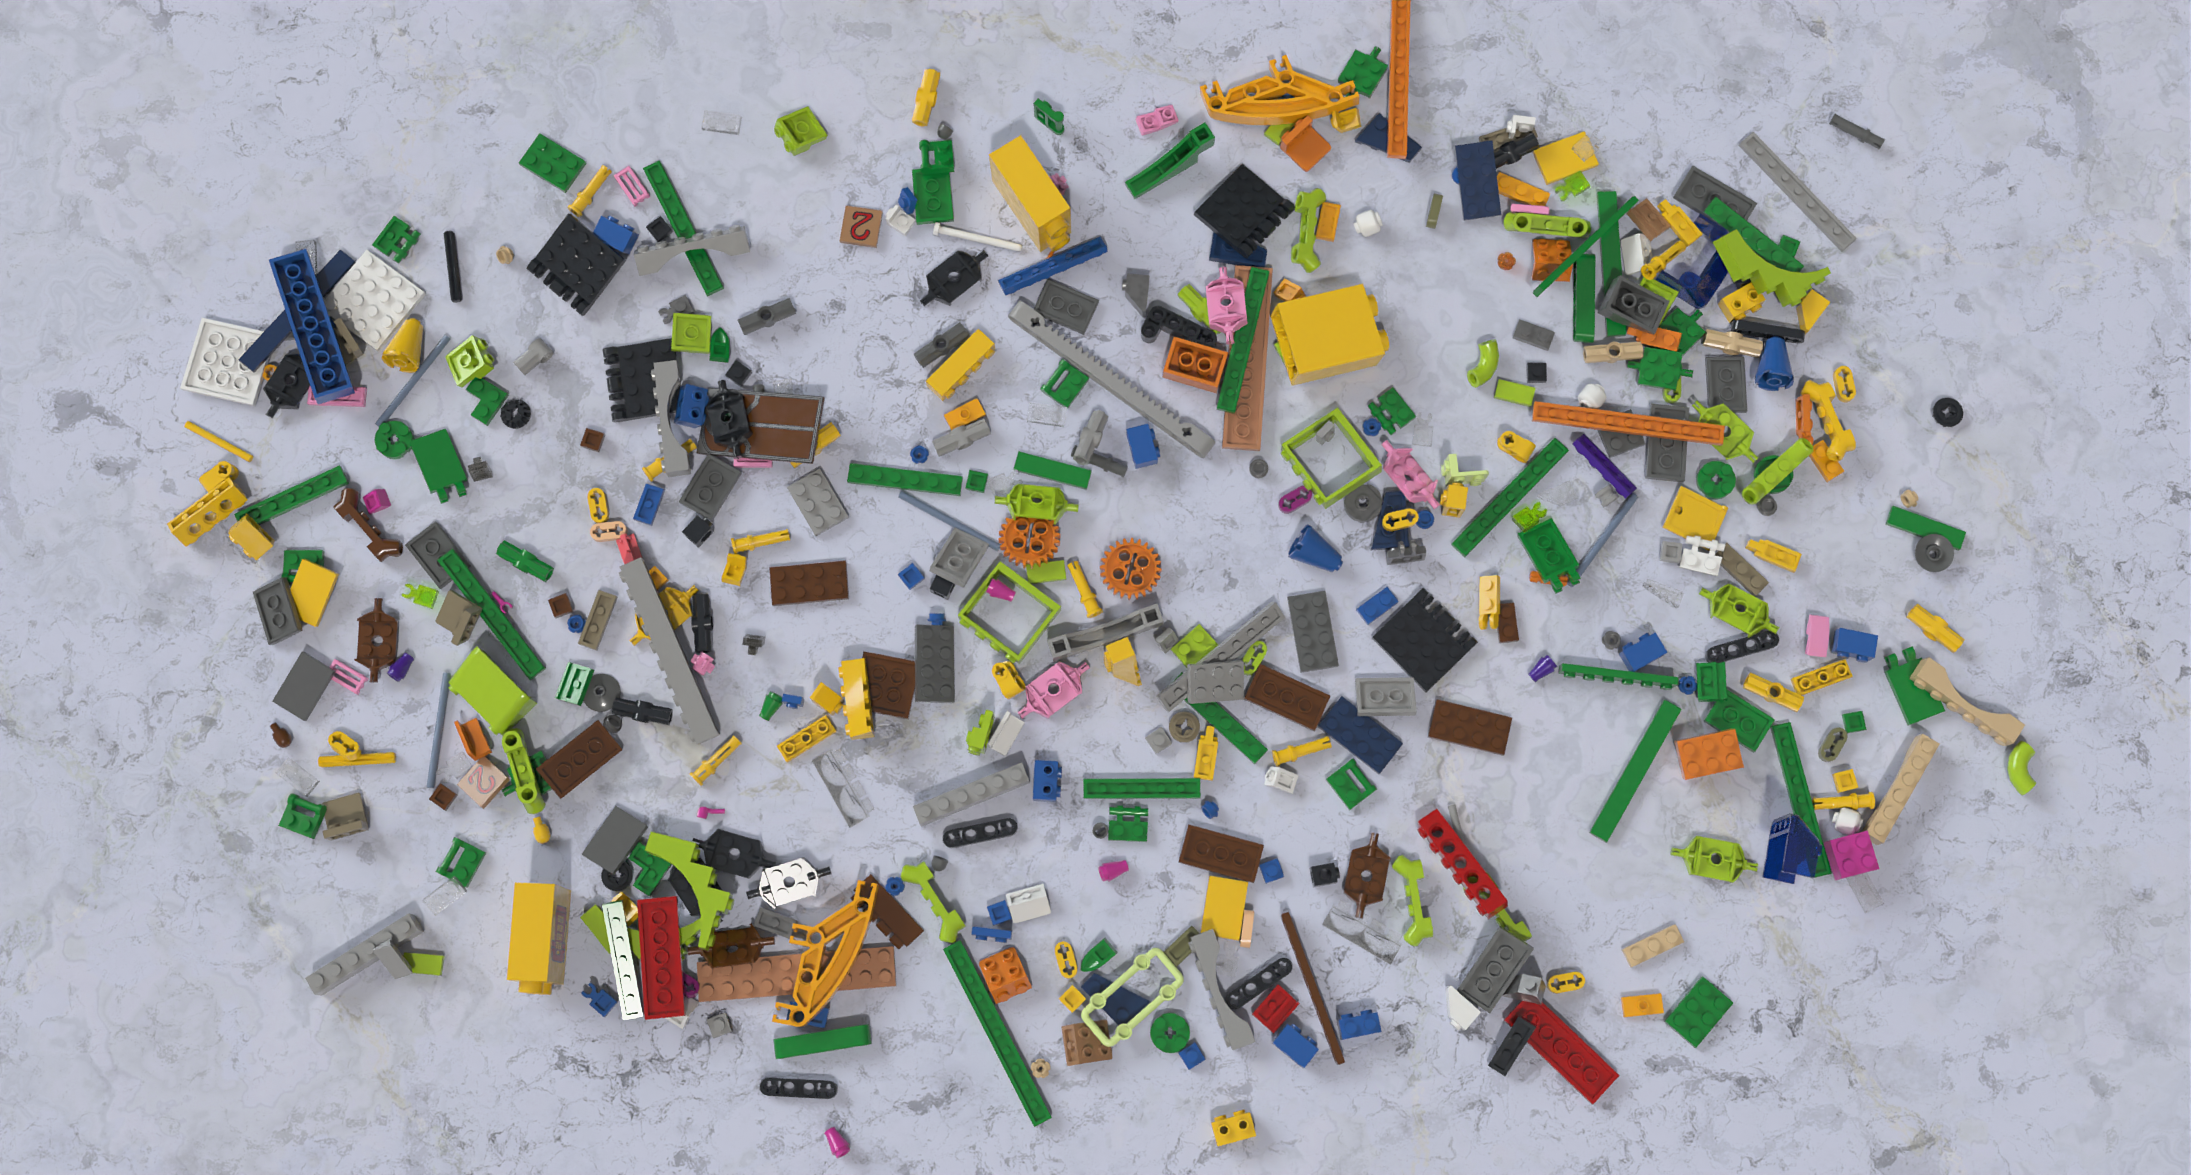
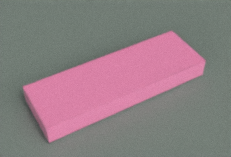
M309 386L307 404L365 407L367 388L353 387L355 394L318 405L311 386Z

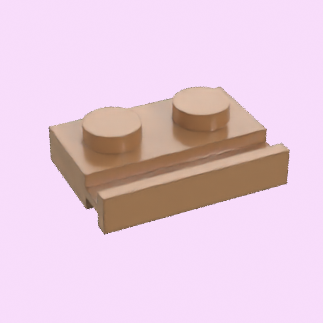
M1647 198L1626 213L1650 242L1671 227Z

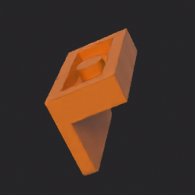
M477 718L461 724L458 720L454 722L467 754L474 761L492 753Z

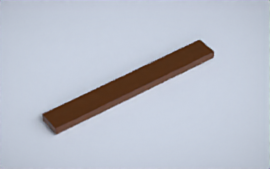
M1289 912L1283 913L1280 916L1334 1061L1337 1065L1345 1063L1344 1057Z

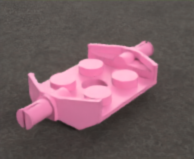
M1220 267L1219 279L1211 281L1206 286L1209 326L1211 329L1226 334V344H1230V340L1231 344H1233V333L1248 324L1244 285L1240 280L1227 276V267H1223L1224 273L1222 267ZM1224 299L1231 300L1228 306L1221 304Z
M1388 440L1383 442L1381 446L1388 452L1383 469L1406 498L1413 503L1428 501L1433 509L1440 506L1433 497L1438 480L1436 479L1433 482L1410 455L1413 449H1395ZM1404 475L1409 476L1411 481H1408Z
M1062 662L1056 663L1026 686L1027 704L1026 707L1017 712L1019 716L1023 719L1030 712H1035L1049 719L1051 715L1079 694H1082L1080 676L1090 669L1089 665L1084 662L1078 668H1072ZM1051 684H1056L1059 687V692L1051 694L1048 691V687Z

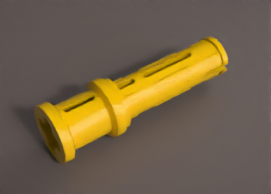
M602 165L583 192L577 193V198L571 205H568V210L574 215L581 217L587 205L592 203L591 198L612 171L610 169L607 170L608 168Z
M1677 241L1660 256L1653 257L1650 263L1644 264L1641 267L1642 275L1648 280L1654 279L1658 272H1663L1666 269V265L1686 250L1685 243Z
M691 438L681 445L688 454L697 449ZM664 457L656 458L655 462L649 466L642 467L643 472L651 482L654 481L653 478L663 472L661 460H664Z
M788 529L753 537L749 534L744 538H731L734 554L746 550L753 551L756 547L790 541Z
M1074 561L1076 569H1074L1071 562L1067 567L1081 595L1080 602L1084 604L1088 613L1086 616L1087 618L1096 617L1103 613V609L1099 607L1096 601V594L1091 592L1079 561Z
M733 735L707 761L703 760L701 762L702 765L689 774L702 786L703 782L711 774H715V769L742 743ZM730 746V749H728V750L718 759L717 757H718L719 755H721V754Z
M1326 736L1295 747L1288 745L1286 749L1272 750L1276 767H1280L1282 763L1296 762L1298 757L1332 748L1331 742H1329L1330 739Z
M1868 792V794L1852 793L1849 796L1813 798L1812 803H1820L1813 805L1814 810L1834 808L1857 810L1858 808L1866 807L1874 809L1875 797L1873 792Z

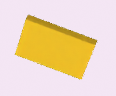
M1585 131L1540 147L1532 152L1546 185L1599 165Z
M302 559L290 590L299 620L318 627L339 574L307 559Z
M1209 876L1200 933L1213 929L1218 938L1239 941L1248 882Z

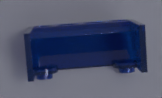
M1701 213L1694 221L1697 228L1709 237L1712 244L1717 239L1728 234L1725 228ZM1716 250L1700 276L1688 271L1683 273L1678 280L1662 270L1656 281L1678 291V298L1694 308L1701 309L1708 304L1728 274V270Z
M1789 813L1773 820L1762 878L1794 884L1796 875L1815 878L1817 859L1822 853V844H1820L1819 839L1799 815Z

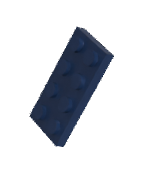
M1493 141L1456 145L1455 154L1464 221L1501 216Z
M1343 696L1340 697L1318 725L1319 729L1377 774L1382 772L1403 745L1401 741L1370 717L1357 716V707Z

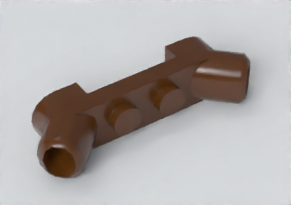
M344 488L341 491L340 501L333 506L334 509L345 521L355 520L372 540L366 547L381 563L389 556L399 557L403 552L402 542L400 540L382 539L379 536L382 532L375 525L371 526L368 523L370 518L363 511H358L360 493L353 488Z

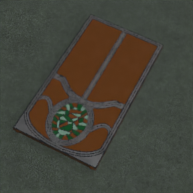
M708 388L707 395L709 400L718 394L719 388ZM727 389L728 391L742 393L745 396L743 401L749 429L753 432V435L740 446L742 458L813 464L825 397ZM705 406L704 413L706 418L701 426L696 453L734 457L731 448L715 444L708 409ZM727 413L724 416V422L730 420L731 414Z

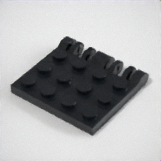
M1241 164L1194 212V216L1240 255L1248 258L1257 249L1256 243L1248 237L1251 236L1255 241L1262 244L1265 241L1264 238H1268L1276 230V227L1281 224V220L1272 213L1275 212L1282 219H1286L1295 210V206L1288 199H1284L1245 165Z
M568 213L537 256L530 261L526 269L537 278H541L548 269L552 271L546 276L543 283L546 286L550 285L549 289L559 297L562 296V300L565 302L570 300L575 292L579 295L575 297L571 307L576 309V312L581 316H584L626 260L577 218Z
M672 338L602 349L603 357L606 358L604 359L605 365H620V368H612L605 371L607 376H614L606 379L608 392L615 393L609 395V400L617 401L624 399L625 404H617L610 407L611 411L614 412L611 414L612 422L656 416L655 406H658V399L654 398L653 388L656 387V381L652 380L651 370L654 369V363L677 360L676 351H671ZM681 385L676 390L672 399L670 414L676 413Z
M1422 588L1372 639L1410 678H1414V682L1427 693L1478 641L1472 637L1462 647L1460 644L1470 633L1468 631L1464 632L1460 639L1456 641L1452 635L1462 625L1458 623L1447 632L1446 629L1456 619L1445 610L1435 620L1433 616L1443 606L1441 604L1437 605L1429 614L1424 608L1433 602L1434 597L1431 595L1420 605L1419 603L1429 594L1425 588Z

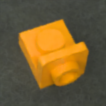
M1285 278L1273 292L1275 297L1285 302L1306 297L1300 286Z

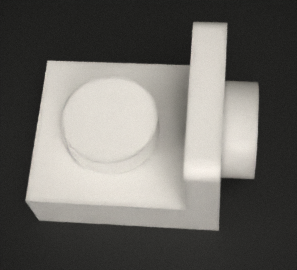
M1513 115L1511 121L1507 123L1506 132H1509V138L1513 139L1516 129L1520 132L1532 131L1536 118Z
M897 204L886 213L887 225L904 236L908 234L916 223V220L900 210V206Z
M1270 767L1265 775L1264 785L1293 794L1299 775L1280 767Z

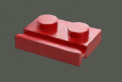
M1277 984L1252 1015L1274 1034L1300 1003Z

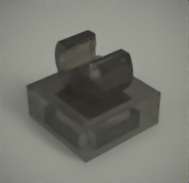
M481 457L473 458L474 464L468 465V471L474 482L493 477L492 470L487 461L482 462Z
M746 634L743 637L742 645L749 646L748 655H756L758 647H762L765 644L766 637Z

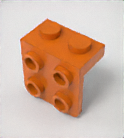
M1309 116L1299 119L1291 132L1287 131L1281 137L1280 149L1305 172L1314 167L1331 150V145L1312 128L1313 120Z
M1533 240L1534 265L1532 280L1544 281L1572 254L1571 245L1568 240ZM1573 264L1555 281L1570 282Z
M1014 947L1005 949L979 962L983 976L996 1004L1005 1002L1009 998L1025 993L1032 988Z

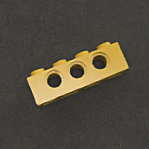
M228 477L168 522L167 525L171 533L187 547L189 544L196 542L205 532L212 530L218 522L226 519L234 510L242 507L248 499L237 484Z

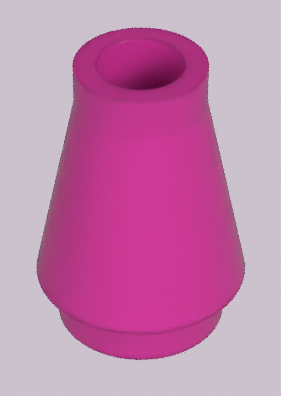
M992 578L986 593L990 594L989 596L1012 602L1016 591H1013L999 579L995 580Z
M1126 860L1102 863L1098 870L1102 881L1110 882L1124 872L1129 871Z
M835 1127L828 1129L824 1133L832 1155H835L836 1158H840L850 1151V1144Z

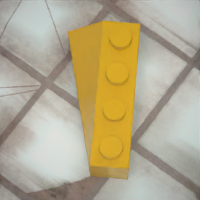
M1128 637L1107 645L1106 652H1104V665L1107 672H1111L1114 677L1136 686L1142 685L1140 675L1137 673L1139 669L1136 656Z
M861 658L841 661L842 666L838 667L839 677L843 678L844 686H841V695L846 700V705H843L844 717H848V724H845L846 736L850 735L851 740L875 737L866 660Z

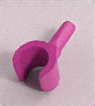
M495 591L491 593L500 604V610L503 613L507 614L503 609L505 605H509L513 609L512 604L502 600Z
M700 807L697 817L707 819L708 813L725 814V809Z

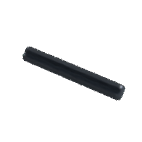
M445 231L443 234L450 297L453 303L462 301L455 233L453 231Z

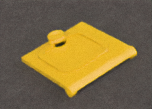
M1680 486L1662 528L1684 539L1687 536L1695 537L1696 535L1700 536L1701 539L1712 541L1717 536L1728 507L1721 506Z

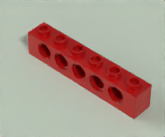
M1437 808L1418 821V833L1423 839L1427 838L1433 853L1440 855L1442 858L1440 861L1446 869L1450 868L1455 882L1458 885L1462 884L1466 889L1464 890L1465 895L1470 901L1472 899L1477 904L1476 909L1481 916L1485 915L1489 920L1508 907V900ZM1435 831L1443 833L1440 837H1434L1432 834ZM1451 846L1454 848V851L1448 853L1444 851V848ZM1462 861L1466 863V866L1458 868L1456 863ZM1470 877L1478 879L1474 884L1469 883L1467 880ZM1483 892H1486L1490 895V897L1487 899H1482L1479 897V895Z

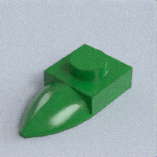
M718 328L711 337L709 361L728 363L729 339L722 328Z
M1104 938L1085 955L1080 970L1082 972L1096 970L1118 952Z

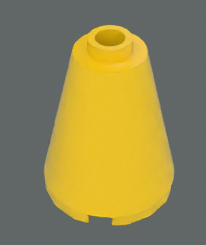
M414 318L405 320L382 353L381 359L391 368H394V365L400 367L399 371L413 373L417 371L420 366L423 325L421 322Z

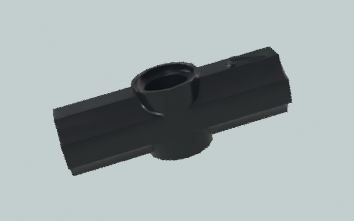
M1530 133L1516 141L1506 142L1499 147L1500 149L1495 150L1496 169L1505 164H1513L1519 161L1522 156L1540 148L1534 133Z
M709 594L692 595L693 616L691 617V625L694 633L695 652L709 653L712 652L711 631H713Z
M615 698L612 714L629 717L632 720L643 723L653 722L669 726L673 717V709L655 706L650 702L641 700L631 701Z

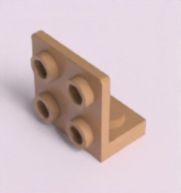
M1107 1020L1094 1021L1110 1039ZM1085 1023L1061 1026L1067 1066L1113 1058L1111 1047L1103 1045Z

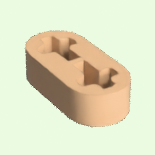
M620 521L597 523L591 527L590 535L597 542L615 541L620 539V535L611 532L612 530H617V526L623 529V531H620V535L627 534L628 530ZM599 528L602 531H607V533H602L601 537L595 534Z
M1244 910L1240 947L1250 948L1254 911Z

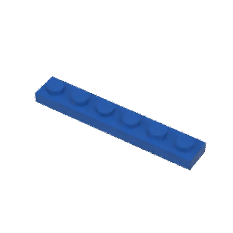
M1097 237L999 279V285L1005 296L1015 293L1022 288L1031 286L1036 282L1048 279L1057 273L1064 272L1071 267L1101 256L1108 252L1107 246L1101 237Z

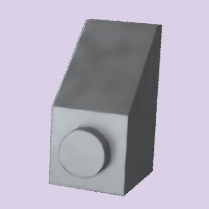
M1127 273V280L1123 279L1122 291H1125L1126 299L1142 317H1146L1150 276Z
M1519 974L1515 976L1502 996L1541 1005L1546 985L1540 977Z

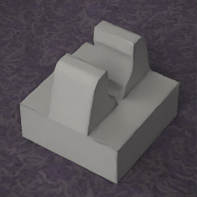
M1162 627L1163 633L1159 636L1157 634L1153 635L1158 646L1165 654L1179 642V639L1170 627Z

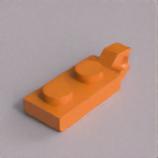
M1628 327L1627 331L1628 335L1637 336V342L1678 352L1682 333L1657 328L1654 335L1632 327Z
M1803 394L1795 400L1796 435L1799 438L1807 439L1813 445L1814 438L1811 436L1813 421L1810 419L1812 401L1810 400V394Z

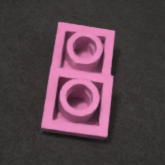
M1173 105L1156 108L1154 112L1137 116L1135 119L1142 136L1167 128L1179 121Z
M1809 614L1806 629L1808 640L1805 654L1826 657L1829 641V617Z

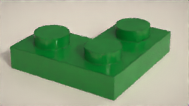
M477 377L466 388L468 393L480 399L471 416L488 426L509 395L485 379Z
M639 842L628 857V859L644 869L633 886L650 897L672 864L662 858L648 854L645 851L646 846Z

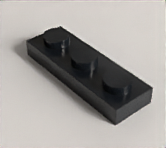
M1519 1015L1488 1066L1506 1076L1537 1025Z

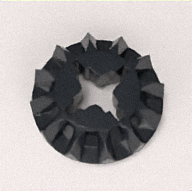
M1942 398L1932 408V417L1935 418L1936 423L1943 427L1956 426L1963 418V408L1953 398ZM1948 408L1949 413H1951L1952 415H1949L1946 419L1945 413H1943V411H1945Z
M512 399L509 402H505V405L501 408L500 417L507 427L518 429L529 422L531 410L528 404L521 399ZM518 408L517 411L522 416L516 415L514 418H512L513 415L509 411H515Z
M625 861L618 869L619 873L625 875L619 877L618 882L616 878L609 877L613 874L605 869L602 870L601 879L606 888L612 891H621L626 889L632 882L633 872L630 865Z

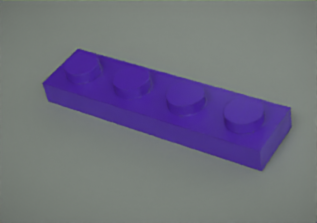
M1585 434L1572 443L1576 451L1583 455L1589 461V464L1596 468L1602 474V477L1615 487L1619 495L1626 499L1637 489Z

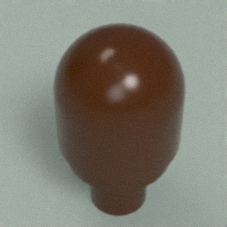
M276 722L271 724L270 728L274 732L272 736L276 744L281 748L290 746L292 738L288 731L280 728Z

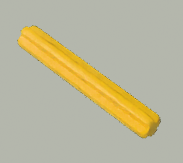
M396 753L361 754L358 759L353 761L346 760L341 755L320 756L318 758V766L337 767L395 763Z

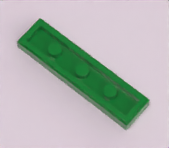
M1018 451L1014 465V471L1087 490L1092 470Z
M1896 506L1891 507L1885 524L1922 538L1930 534L1942 535L1950 541L1953 549L1958 551L1961 550L1966 535L1965 531Z

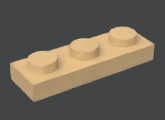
M1676 924L1622 949V952L1631 968L1684 943V940Z

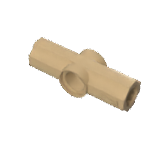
M1710 329L1706 330L1702 342L1703 346L1723 350L1722 352L1728 355L1742 354L1756 358L1760 357L1763 348V341L1743 337L1738 332L1723 333Z
M1611 342L1606 345L1584 346L1583 348L1585 363H1615L1621 360L1643 358V345L1641 342ZM1609 350H1615L1617 352V356L1611 355L1609 353Z

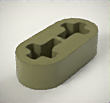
M1435 193L1433 195L1426 223L1428 228H1436L1443 195Z
M1834 728L1826 736L1818 751V756L1822 761H1833L1839 755L1848 738L1847 732L1843 728ZM1839 732L1840 738H1842V740L1840 739L1833 743V741L1835 740V736L1833 734ZM1833 747L1830 751L1832 756L1826 757L1824 750Z

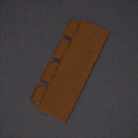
M870 874L864 880L866 883L865 886H862L861 897L869 899L873 888L871 884L876 883L879 885L871 921L875 922L878 918L881 919L876 924V927L886 937L890 933H894L889 940L898 950L903 945L908 947L924 930ZM861 902L859 904V908H861L865 903L867 905V907L862 912L868 910L867 902Z

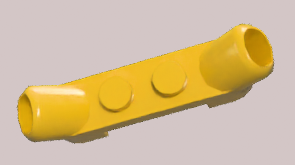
M1808 380L1805 382L1800 394H1810V400L1817 407V415L1823 421L1824 431L1830 437L1831 444L1826 455L1832 461H1841L1846 452L1855 450V438L1851 429L1844 431L1831 403L1836 396L1829 382L1818 384Z

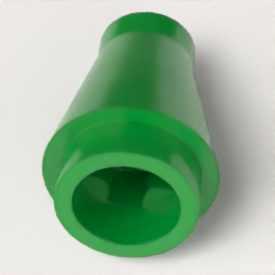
M772 691L768 695L766 694L759 716L769 721L782 706V697Z

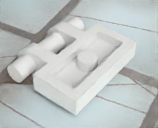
M1696 535L1695 537L1687 536L1685 543L1692 544L1693 546L1692 550L1684 548L1679 568L1718 576L1722 557L1715 556L1716 550L1724 552L1725 544L1718 543L1717 540L1713 539L1712 541L1701 539L1700 536ZM1698 547L1709 548V554L1698 552Z

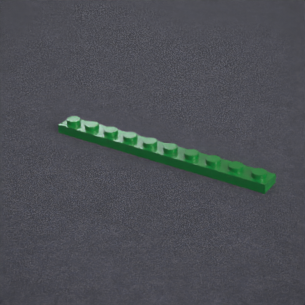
M961 940L944 948L943 950L1033 1126L1036 1127L1051 1119L1052 1117Z

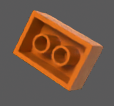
M1173 337L1162 378L1217 394L1228 352Z
M1727 729L1674 741L1682 778L1685 780L1744 768L1735 729Z

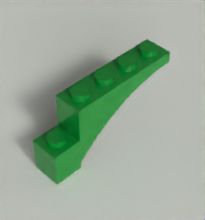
M1206 122L1189 131L1164 156L1125 182V186L1134 199L1198 163V155L1214 146L1215 136Z

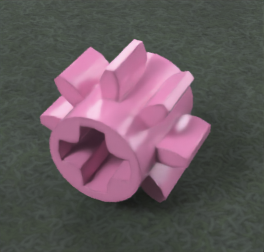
M1056 173L1049 176L1061 195H1064L1065 190L1069 187L1064 175L1059 177Z
M703 652L699 656L694 654L690 660L694 664L691 669L703 676L706 672L711 674L715 667L712 664L714 659Z

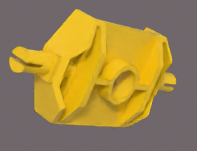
M695 585L686 592L666 587L659 593L662 603L668 611V617L674 630L689 617L693 616L690 599L692 595L699 592ZM636 614L635 619L638 633L629 640L634 646L642 639L651 640L650 636H646L642 629V625H644L642 617L638 618Z

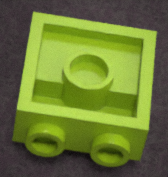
M808 106L778 118L774 126L775 135L783 139L785 150L791 152L793 156L809 150L811 145L825 140L828 136Z
M472 335L445 356L457 386L462 388L475 377L482 379L494 369L492 363L495 360L487 352L488 343L484 339Z
M986 710L985 714L980 716L979 728L973 726L972 731H968L966 737L968 753L980 756V753L985 754L995 719L993 711Z

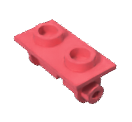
M620 535V539H617L616 542L624 564L640 557L642 558L635 535Z

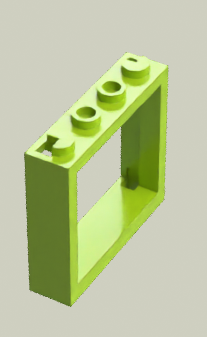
M1338 407L1281 444V455L1284 460L1292 464L1293 472L1296 476L1300 475L1302 477L1305 488L1314 493L1313 497L1317 504H1322L1325 509L1382 472V464ZM1330 421L1338 426L1370 469L1328 497H1325L1291 451L1316 436V433Z
M1000 561L960 611L958 618L960 619L959 623L966 629L971 627L975 630L974 634L981 640L987 639L991 642L990 646L994 650L1004 652L1006 654L1005 658L1014 664L1016 661L1020 664L1060 613L1061 606ZM1000 574L1051 611L1019 654H1016L968 617L986 594L992 578L996 580Z

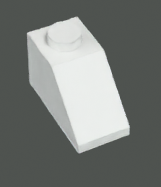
M1451 985L1446 988L1448 1018L1451 1020L1450 1024L1458 1031L1460 1029L1466 1030L1481 1012Z

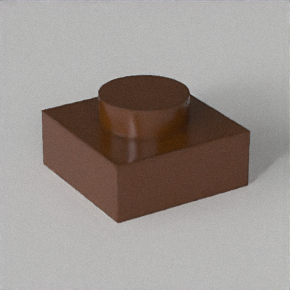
M586 428L580 446L600 452L605 434Z
M567 593L548 600L555 619L574 612Z
M440 783L429 800L447 811L458 795Z

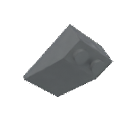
M1620 275L1612 280L1598 314L1614 322L1654 335L1670 301Z

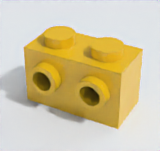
M1751 282L1722 298L1718 306L1730 323L1734 320L1744 319L1750 311L1752 313L1757 312L1762 308V304L1766 299L1762 293L1758 295Z
M1452 483V485H1448L1446 490H1443L1439 502L1442 506L1441 515L1457 518L1462 516L1466 508L1468 487H1464L1461 483Z
M248 514L236 522L228 532L230 540L244 548L243 552L249 558L253 557L256 561L274 546L275 540Z
M1244 1109L1233 1112V1117L1226 1118V1115L1214 1117L1215 1122H1211L1216 1145L1222 1146L1255 1137L1256 1133L1250 1112L1245 1113Z

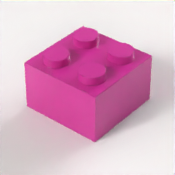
M1868 831L1823 842L1835 881L1880 869Z

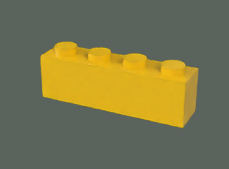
M978 328L926 380L927 387L942 401L946 398H951L955 393V389L959 385H964L969 379L968 376L972 372H977L982 366L981 363L994 355L995 343Z

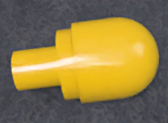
M540 816L533 818L535 824L533 834L536 841L541 844L547 843L551 837L546 823H542Z

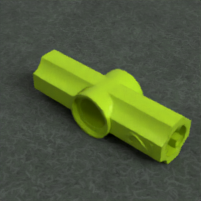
M1190 284L1184 286L1177 296L1190 308V312L1199 322H1203L1216 335L1220 334L1221 332L1211 329L1209 326L1207 298H1203Z

